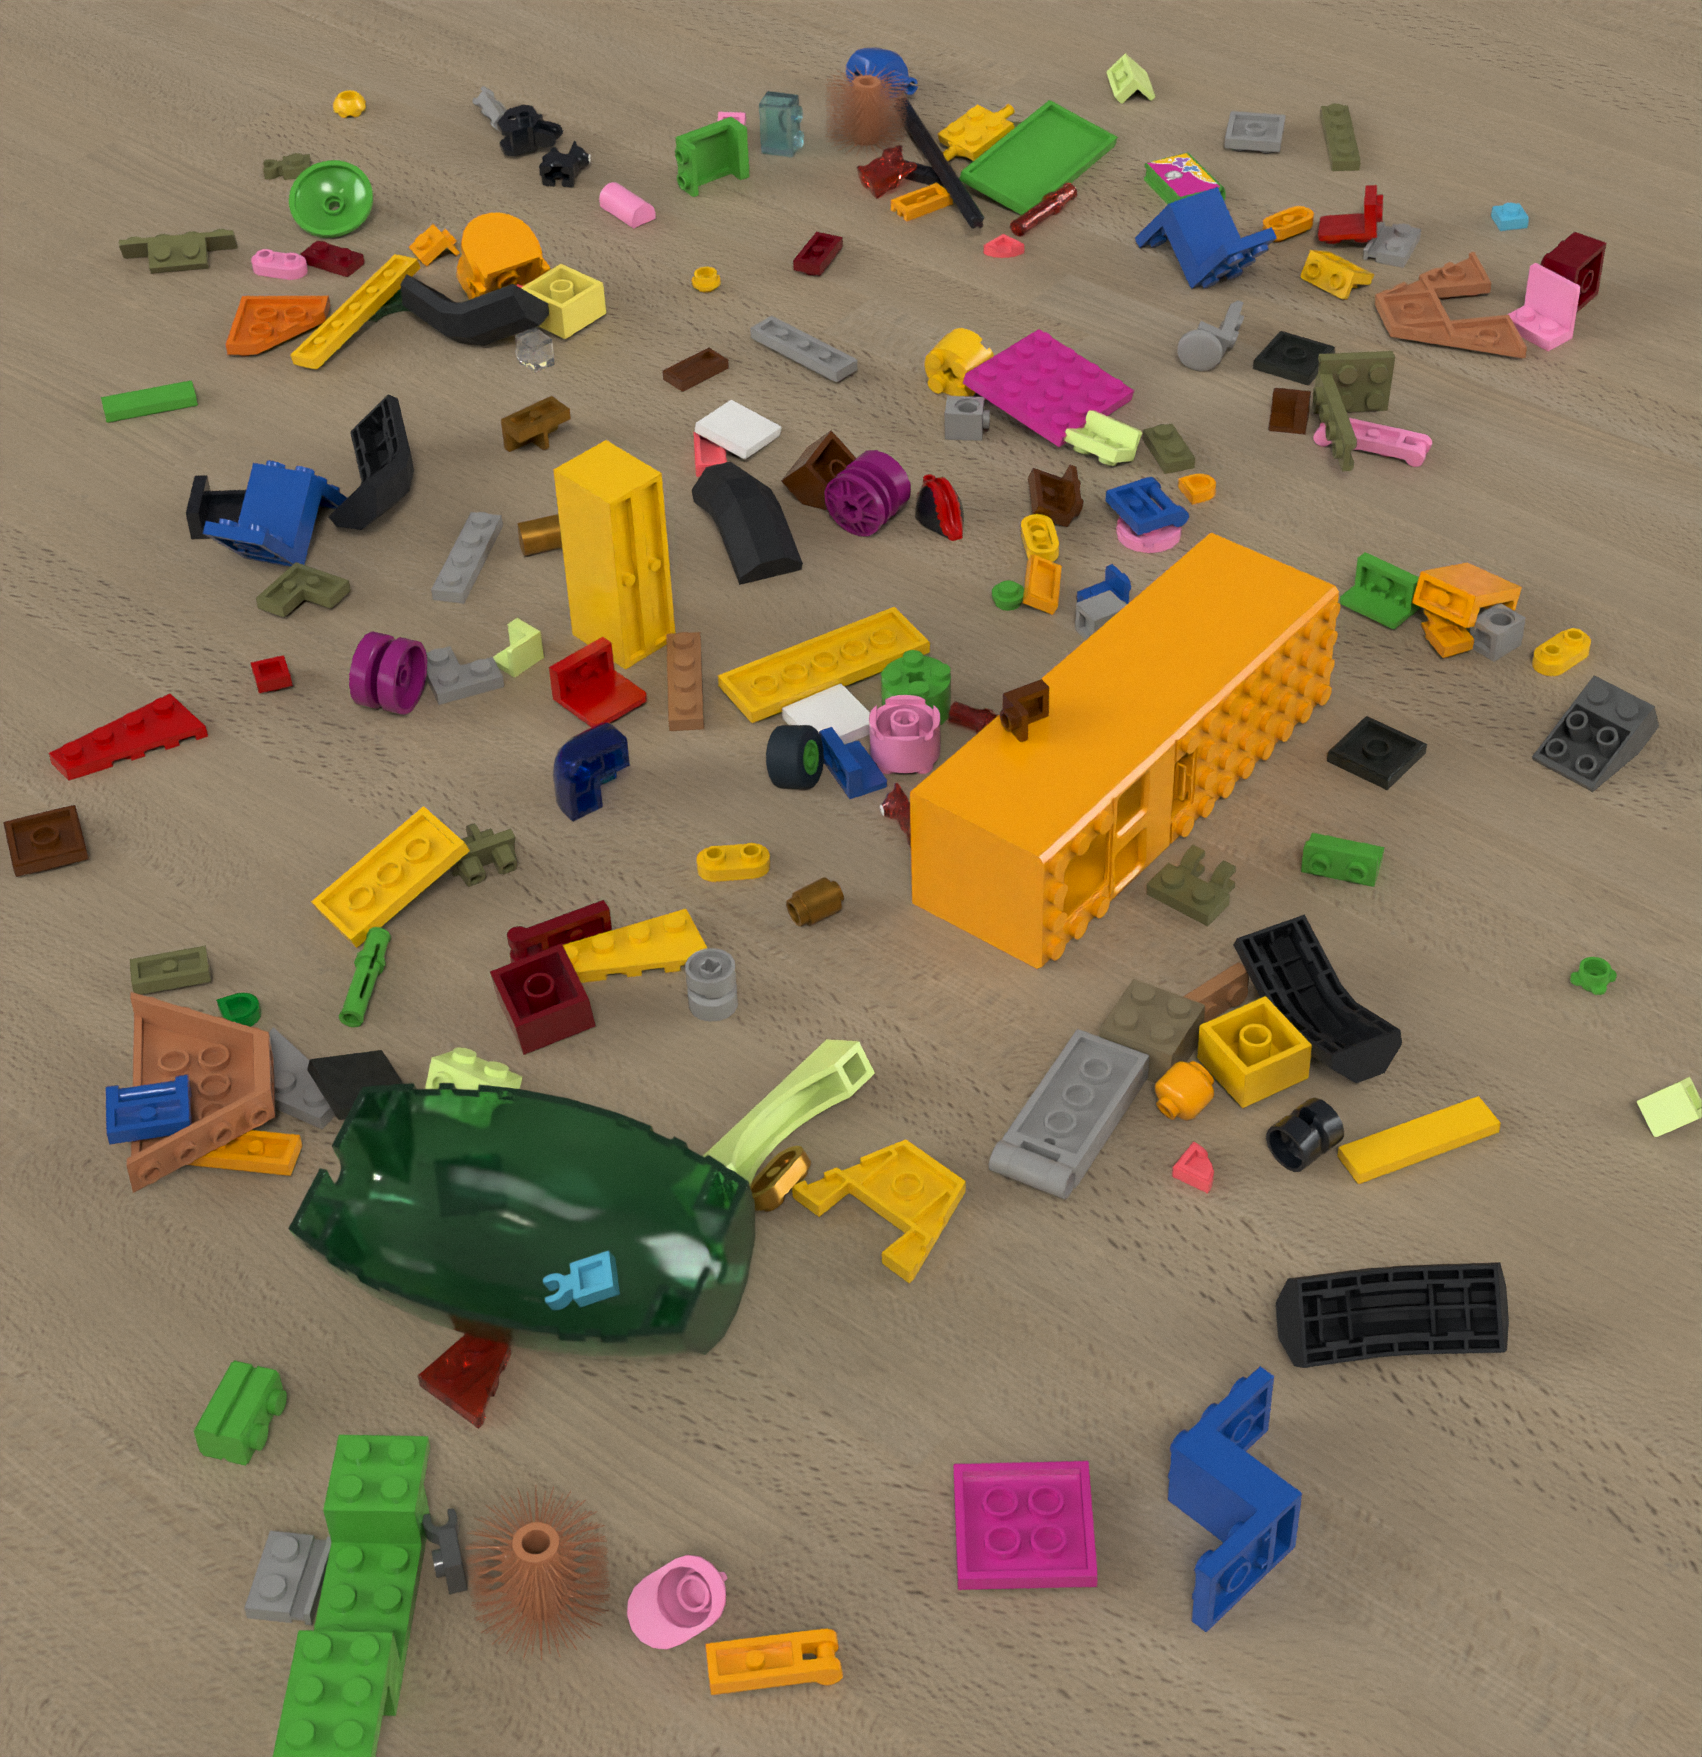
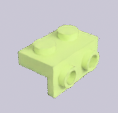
M1095 410L1088 411L1085 419L1087 422L1084 428H1066L1065 433L1067 436L1064 441L1074 445L1073 450L1087 455L1093 453L1099 456L1098 461L1111 466H1116L1118 462L1133 461L1142 435L1141 430Z
M458 1047L454 1048L453 1051L432 1057L424 1091L425 1094L483 1121L493 1119L497 1099L520 1090L522 1076L509 1071V1067L503 1063L488 1062L476 1057V1052L471 1049Z

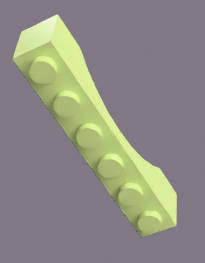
M826 1039L673 1183L691 1217L723 1221L749 1196L750 1186L758 1168L782 1140L812 1117L850 1098L875 1074L859 1041Z

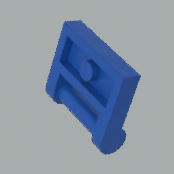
M1147 477L1106 491L1105 501L1137 535L1149 533L1172 524L1175 527H1181L1189 519V513L1182 506H1177L1161 490L1160 483L1154 477ZM1151 498H1152L1163 510H1161V509L1151 500Z
M188 1074L175 1076L174 1081L120 1088L119 1085L107 1086L106 1134L109 1145L170 1136L191 1125V1087Z

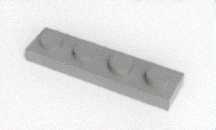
M773 316L750 328L752 339L836 383L858 370L857 359Z
M485 512L470 513L431 589L433 600L465 603L503 527L502 515Z

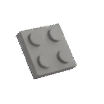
M1231 111L1224 148H1230L1235 151L1257 150L1262 153L1280 152L1286 115Z

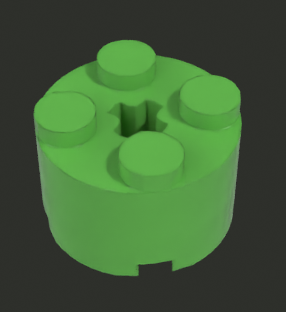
M906 651L903 657L889 663L881 672L882 706L885 705V699L892 696H918L925 699L926 705L932 709L934 705L939 710L940 725H942L950 716V667L935 658L923 656L920 651Z

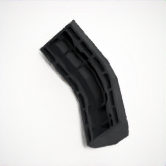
M406 274L401 283L402 305L440 333L458 343L487 345L540 326L549 315L548 303L514 284L459 303L452 301L441 292Z
M389 394L350 431L361 485L328 516L336 527L363 530L393 507L410 490L414 473L410 447L398 398Z
M731 461L706 467L692 488L693 501L709 513L715 521L739 585L802 570L803 562L781 505L771 488Z
M1305 914L1236 939L1233 946L1260 998L1266 996L1312 1045L1311 1056L1355 1083L1385 1073L1402 1045L1401 1030L1358 1004L1347 992L1338 979Z
M1500 1262L1405 1265L1288 1278L1276 1301L1278 1339L1295 1367L1307 1368L1401 1355L1505 1353L1507 1351L1509 1314L1506 1283Z

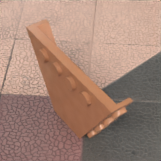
M131 992L130 998L134 1012L133 1087L174 1081L175 1076L188 1074L191 1087L192 1119L191 1125L170 1136L131 1141V1157L127 1158L126 1166L133 1193L275 1118L274 1057L269 1032L257 1027H249L232 1022L223 1017H215L188 1007H181L154 997Z

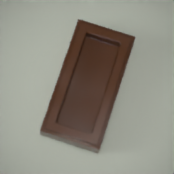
M707 348L663 370V380L683 392L729 369V361L711 348Z

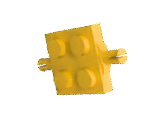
M977 104L938 133L939 142L949 147L942 152L948 162L955 156L967 157L974 161L1012 131L1014 124L1008 121L1007 118L1015 113L1012 105L1007 104L998 112H991Z

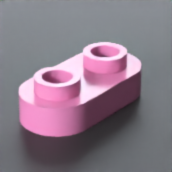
M262 249L251 258L253 272L259 276L295 280L304 277L308 272L306 259L297 253H281L270 249Z

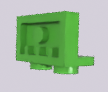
M1312 833L1309 841L1305 842L1303 848L1301 872L1374 887L1382 864L1385 847Z

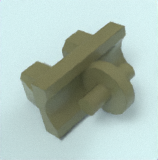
M475 823L467 825V837L461 840L465 842L470 851L449 868L453 877L460 875L468 887L485 880L486 872L483 868L485 865L494 863L498 873L503 875L517 869V858L515 854V835L512 829L494 834L491 828L480 832Z

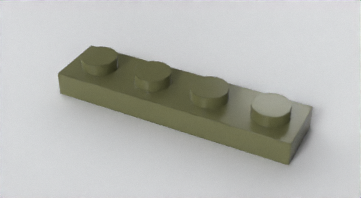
M1334 103L1329 106H1321L1320 118L1332 171H1360L1361 159L1348 105Z

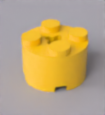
M964 328L953 329L936 344L925 358L924 367L929 378L927 384L937 394L945 393L951 396L972 397L976 392L963 384L965 374L994 357V353L990 347L987 350L980 343L983 339L973 331Z

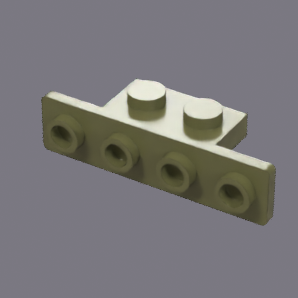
M216 229L213 232L204 233L190 231L182 235L159 234L156 237L148 238L134 236L126 240H119V248L123 258L148 257L151 274L209 269L207 251L238 248L234 231L226 229Z

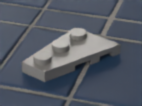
M273 1027L269 1035L274 1057L275 1109L323 1129L333 1119L335 1114L307 1071L309 1060Z

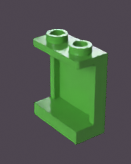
M732 116L675 137V157L678 164L677 183L682 190L692 197L699 195L698 186L732 174L739 180L750 177L747 127Z

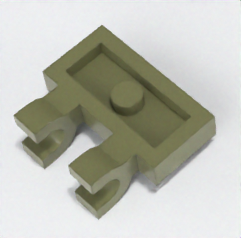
M1192 845L1185 852L1178 867L1168 862L1147 883V895L1208 927L1229 905L1230 894L1228 893L1235 888V881L1229 878L1236 872V866L1223 860L1215 869L1211 881L1207 883L1198 878L1205 871V866L1199 863L1205 856V850Z

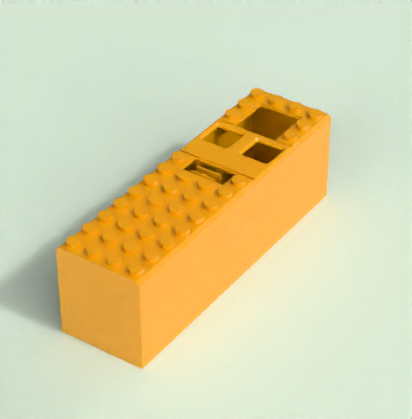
M1209 533L1041 678L1049 686V716L1028 724V740L1020 742L1011 731H1006L1001 723L1000 715H998L910 791L912 904L1036 969L1043 967L1050 959L1058 960L1062 956L1066 944L1072 938L1080 939L1086 932L1088 923L1094 917L1102 918L1106 914L1110 902L1179 836L1187 837L1193 829L1194 822L1200 816L1208 817L1214 808L1215 802L1220 797H1229L1235 783L1240 778L1247 779L1253 772L1255 763L1260 759L1267 760L1278 741L1286 742L1298 722L1306 723L1317 704L1323 706L1327 703L1332 692V687L1329 686L1330 675L1335 664L1334 659H1332L1333 646L1338 636L1337 631H1335L1336 618L1341 608L1340 603H1338L1339 590L1337 587L1214 533Z

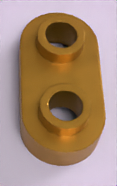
M792 1146L778 1153L754 1178L750 1186L749 1196L746 1198L753 1210L769 1212L778 1208L784 1202V1196L807 1176L811 1160L801 1146Z

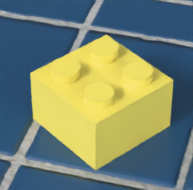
M559 264L521 287L523 290L548 303L549 315L538 327L564 339L572 336L606 314L603 283L563 264Z

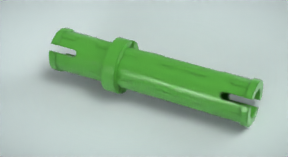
M380 927L369 929L363 950L357 953L354 961L356 970L342 1011L339 1014L341 1023L349 1027H359L363 1023L377 976L383 972L386 964L384 955L391 940V935L387 930Z

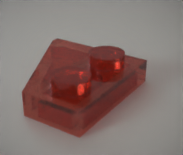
M478 1322L418 1375L419 1385L479 1429L486 1419L485 1409L491 1396H495L500 1384L499 1375L506 1369L510 1359V1343Z

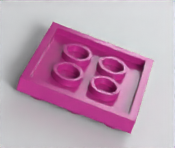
M1089 1461L953 1464L958 1590L1097 1587L1098 1574Z

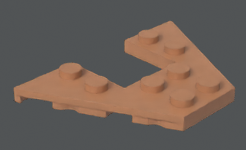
M1475 252L1469 253L1468 259L1457 264L1448 262L1442 268H1434L1419 275V280L1409 285L1402 282L1393 289L1384 290L1375 296L1376 309L1390 337L1526 358L1527 347L1509 315L1450 321L1439 300L1455 296H1477L1490 293L1491 281Z

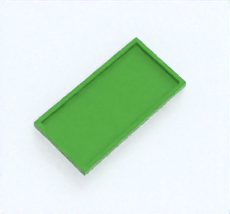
M1049 100L963 169L960 174V180L1030 219L1114 148L1118 137Z

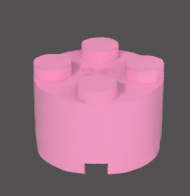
M897 695L885 699V705L877 709L876 705L871 710L869 715L870 754L882 773L916 772L918 774H926L933 770V764L939 758L941 751L940 713L934 705L932 709L925 704V699L918 696Z

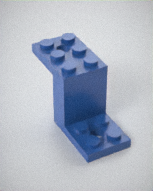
M1218 187L1169 203L1135 237L1139 248L1147 245L1154 248L1165 243L1168 238L1190 288L1202 285L1205 289L1217 284L1220 278L1227 277V280H1231L1243 274V268L1256 262L1255 257L1266 253L1269 250L1268 245L1277 237L1271 227L1241 238Z
M269 460L266 461V465L253 463L238 523L227 519H220L219 523L206 521L203 534L246 559L291 567L295 562L304 565L319 506L337 509L347 497L340 493L339 487L327 484L328 480L326 478L314 475L315 471L310 468L296 466L295 470L285 469L286 466L284 464Z
M1261 1366L1248 1378L1241 1377L1238 1379L1227 1397L1219 1404L1213 1403L1208 1406L1202 1414L1200 1421L1189 1431L1186 1429L1182 1430L1174 1438L1170 1446L1171 1463L1168 1473V1501L1223 1542L1215 1551L1211 1549L1206 1551L1194 1568L1196 1579L1195 1590L1192 1594V1599L1194 1600L1192 1622L1205 1632L1213 1627L1296 1546L1302 1493L1246 1452L1269 1429L1274 1376Z

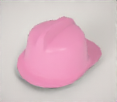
M685 1555L672 1560L646 1576L634 1587L628 1600L627 1617L631 1630L641 1642L657 1649H670L681 1645L703 1632L721 1617L726 1605V1586L724 1582L727 1576L725 1572H718L712 1563L700 1556Z

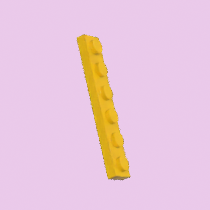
M394 254L290 354L293 364L315 370L321 367L371 316L376 314L401 288V283L406 274L412 277L421 269L418 259Z

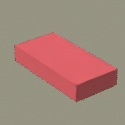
M693 432L696 477H700L706 467L727 462L726 449Z

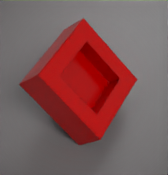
M284 655L250 663L258 693L277 691L281 688L293 686Z

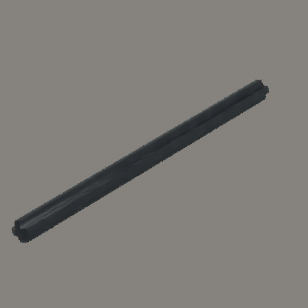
M900 98L897 99L899 102L896 104L907 102L903 103V105L907 106L894 107L904 108L897 110L902 111V115H907L901 116L906 118L902 119L906 120L903 123H907L905 126L972 229L977 226L982 228L984 226V215L908 99L906 101H901L902 99Z

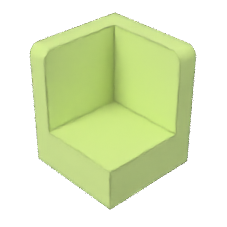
M518 618L507 624L510 646L493 657L498 668L514 678L544 658L541 631Z
M1690 1077L1636 1101L1655 1137H1659L1702 1117V1100Z

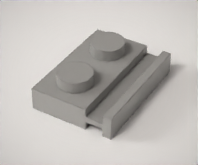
M1380 222L1377 229V238H1372L1364 248L1363 260H1368L1369 257L1376 258L1375 262L1404 268L1420 240L1421 229L1413 228L1408 224H1393L1392 227L1385 226V222Z
M270 1531L244 1607L247 1618L292 1623L293 1620L305 1621V1625H312L321 1597L331 1547L330 1537H327L326 1540L315 1539L314 1535Z

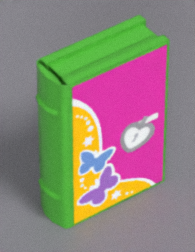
M1188 152L1145 163L1146 176H1144V181L1167 204L1218 187L1223 200H1225V188Z

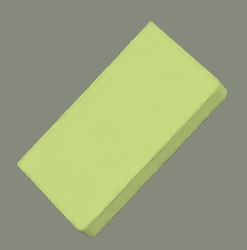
M1126 53L1106 71L1114 97L1121 104L1137 89L1149 100L1152 101L1155 98L1147 72Z

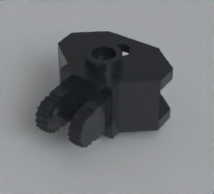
M523 104L510 108L497 122L502 136H506L504 139H501L499 144L502 152L507 156L515 157L524 153L536 152L539 147L551 148L563 134L561 125L551 121H544L543 114H538L531 105Z

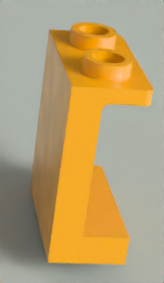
M1461 563L1421 571L1412 603L1465 628L1475 626L1480 607L1489 609L1496 604L1502 603L1515 611L1522 587L1470 563Z

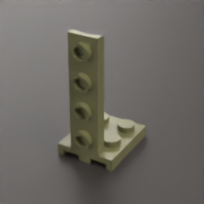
M1393 351L1318 355L1319 368L1318 375L1315 378V387L1313 388L1312 409L1314 414H1319L1320 423L1325 424L1326 439L1331 441L1333 458L1338 459L1342 471L1353 470L1354 460L1351 450L1357 447V438L1347 412L1388 411L1395 363Z

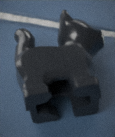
M576 141L573 142L568 154L559 153L556 147H552L550 152L542 157V163L539 165V174L542 177L543 185L554 187L556 182L554 179L562 178L563 187L573 188L575 184L574 178L578 175L579 169H584L590 164L591 156L582 147L578 146Z

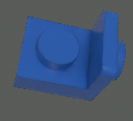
M1110 564L1105 568V581L1077 591V603L1111 590L1120 600L1128 604L1129 592L1131 590L1130 580L1125 573H1122L1113 564Z

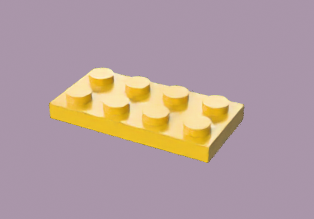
M423 806L312 900L311 903L320 914L357 948L366 941V935L370 928H381L470 850L463 840Z

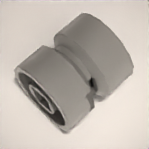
M716 948L702 949L693 953L685 963L689 1010L698 1019L708 1022L728 1018L738 1007L735 960L731 954Z

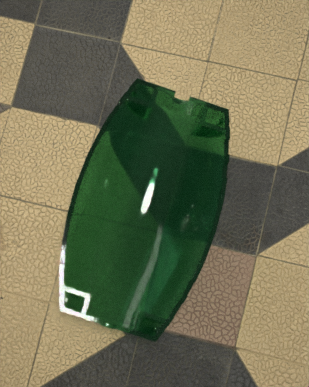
M414 1083L362 1087L332 1144V1148L341 1165L338 1180L334 1184L328 1171L320 1168L288 1228L301 1248L338 1276L377 1299L425 1321L501 1345L548 1355L601 1361H655L706 1355L725 1336L738 1311L748 1281L756 1238L755 1202L749 1181L733 1170L728 1169L707 1154L706 1157H703L690 1150L685 1141L675 1136L671 1140L655 1133L651 1125L620 1113L573 1099L517 1088L480 1084L478 1090L456 1089L454 1083H439L438 1089H417ZM608 1250L616 1258L620 1295L580 1307L572 1299L568 1306L560 1310H552L546 1304L545 1297L554 1295L559 1290L549 1291L543 1284V1278L553 1273H559L563 1276L571 1274L570 1263Z

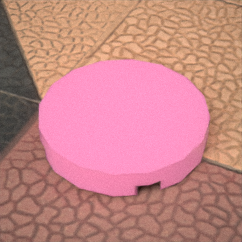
M1120 516L1116 527L1118 540L1125 547L1144 553L1162 552L1172 548L1179 542L1182 532L1181 527H1175L1172 524L1149 533L1137 535Z

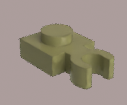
M293 153L289 156H283L282 161L274 159L264 160V178L270 180L283 176L284 180L296 179L304 170L312 166L310 154Z

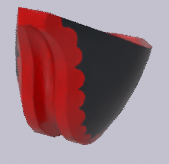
M932 474L923 476V484L916 498V518L925 527L951 541L963 539L964 511L956 490L945 477L936 478Z

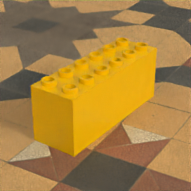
M605 440L553 469L572 635L587 645L601 637L606 638L612 643L613 662L626 670L667 645L666 634L675 633L663 482L661 472Z

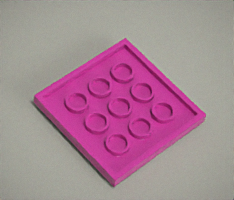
M1040 329L965 374L963 380L964 385L1058 447L1067 443L1064 441L1067 436L1065 433L1066 428H1084L1089 410H1095L1108 416L1130 402L1134 394V390L1125 385L1121 380L1114 378L1100 369L1098 365L1086 360L1073 349L1066 347L1050 334Z

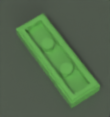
M192 380L101 397L106 422L108 423L198 405Z

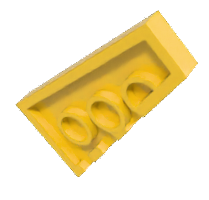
M687 909L563 945L581 983L606 980L608 974L615 973L627 975V977L642 976V970L664 968L665 973L681 971L680 966L685 965L693 953L707 949Z

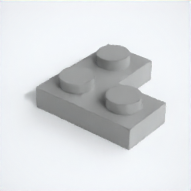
M451 646L426 652L428 661L426 680L439 705L504 687L503 676L493 657L460 665Z

